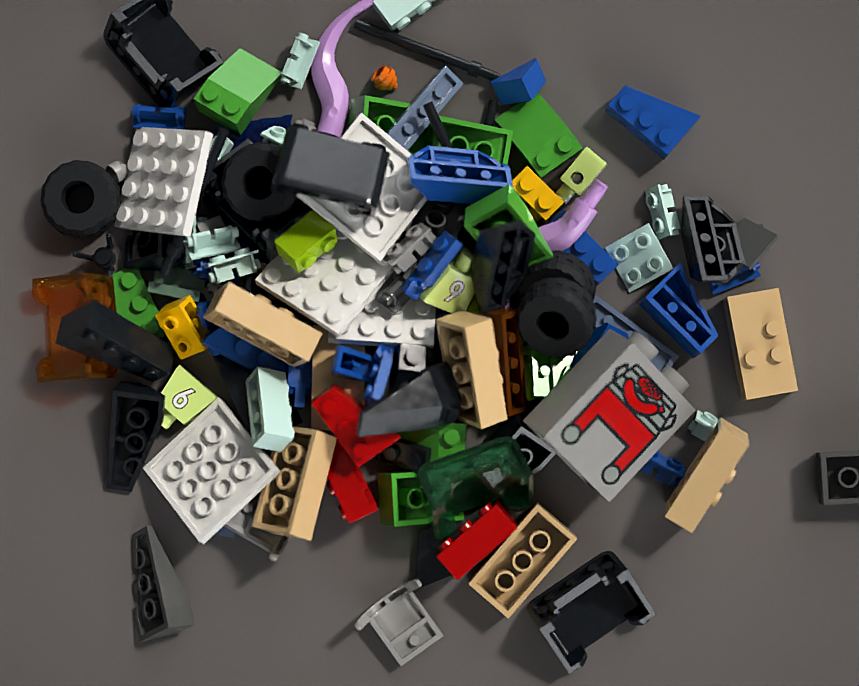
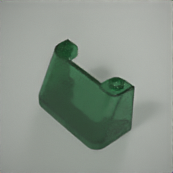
M500 437L422 465L418 471L420 489L430 530L435 541L449 537L454 533L456 521L453 515L483 504L502 499L503 504L510 511L519 512L533 507L534 476L518 442L512 437Z

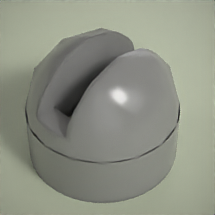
M115 161L106 166V171L110 173L116 184L126 178L128 167L121 161Z

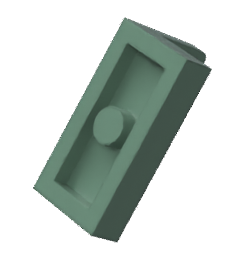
M178 267L173 268L169 276L155 271L153 282L149 281L147 291L151 294L174 299H181L191 295L195 303H200L204 295L202 289L205 288L207 280L198 279V275H190L192 270Z

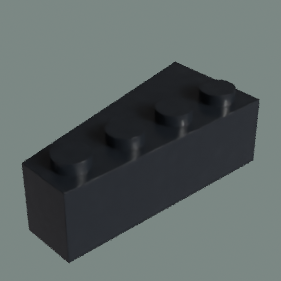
M95 300L61 317L55 344L152 382L171 374L175 353L172 345Z

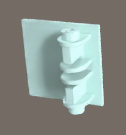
M649 223L605 247L607 253L618 264L616 269L629 293L674 269Z

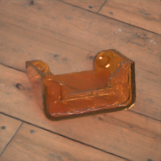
M75 273L32 279L33 298L39 305L47 306L49 357H42L36 366L37 383L115 378L119 368L55 344L62 316L93 300L116 312L112 278L102 274Z

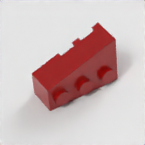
M336 383L322 391L312 400V405L357 467H360L402 437V432L359 437L356 434L360 411L365 409V405Z
M339 441L336 442L327 476L329 482L326 485L332 497L337 496L341 504L337 507L344 520L348 519L349 524L377 511L379 506L360 468L357 467Z
M498 499L493 504L487 503L477 512L479 516L473 522L468 520L457 530L460 534L453 540L449 537L438 546L440 552L436 557L457 581L517 529V520Z

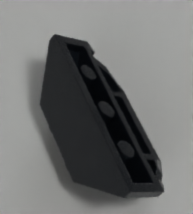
M684 196L682 199L681 237L690 277L700 283H727L746 265L736 222L723 209L715 205L709 196Z
M521 220L497 225L479 232L471 269V278L479 311L482 314L504 309L508 304L507 300L516 292L527 273L536 234Z

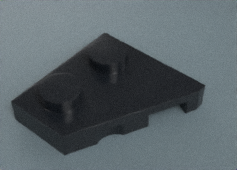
M444 522L420 531L415 580L421 582V587L452 576L436 557L440 552L438 546L450 537Z

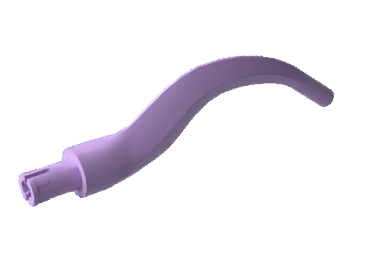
M361 0L344 11L327 27L319 39L320 44L311 64L313 83L322 106L321 118L317 129L318 133L338 138L342 137L348 113L349 94L347 86L335 64L334 52L347 24L355 16L373 6L374 0Z
M595 179L583 198L579 199L576 197L562 218L539 227L551 251L566 250L583 234L598 213L594 208L608 189L606 184ZM509 298V299L507 300V301H508V304L506 305V307H510V298Z

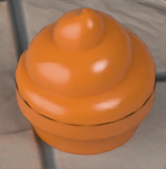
M380 66L371 78V81L375 83L374 87L380 91H390L398 88L397 76L392 67Z

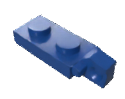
M444 230L441 236L434 241L432 248L426 256L419 261L417 268L411 274V277L406 279L401 289L408 296L417 300L427 286L432 287L461 249L462 243Z
M380 344L373 357L377 364L373 365L369 375V379L373 380L372 385H367L363 400L367 401L365 408L383 397L393 361L394 347Z
M312 356L308 362L296 367L286 363V381L289 385L288 395H291L292 409L305 408V396H310L312 389Z

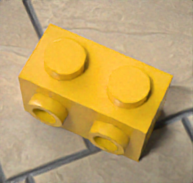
M528 166L512 180L513 189L523 200L536 222L540 220L545 224L564 204Z
M191 295L166 304L155 315L159 326L164 330L181 360L205 351L208 348L200 342L205 338V334L209 330H203L199 315H196V304Z

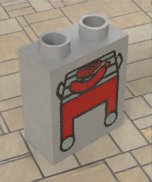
M609 329L523 420L591 489L608 502L618 494L695 411L694 407L682 396L690 386L688 382L669 365H666L659 371L651 363V360L659 353L658 350L637 331L626 339Z

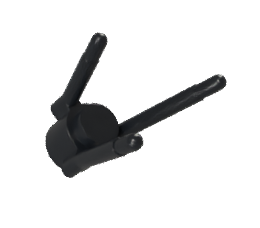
M110 233L106 234L107 246L98 248L94 255L80 252L72 253L73 257L95 262L97 266L107 269L108 276H111L115 271L116 255L113 252L114 245Z

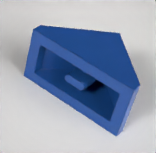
M536 58L491 81V85L501 105L530 101L546 83L545 76Z
M337 345L332 374L335 377L372 383L373 380L369 379V375L373 365L377 363L373 358L374 356Z

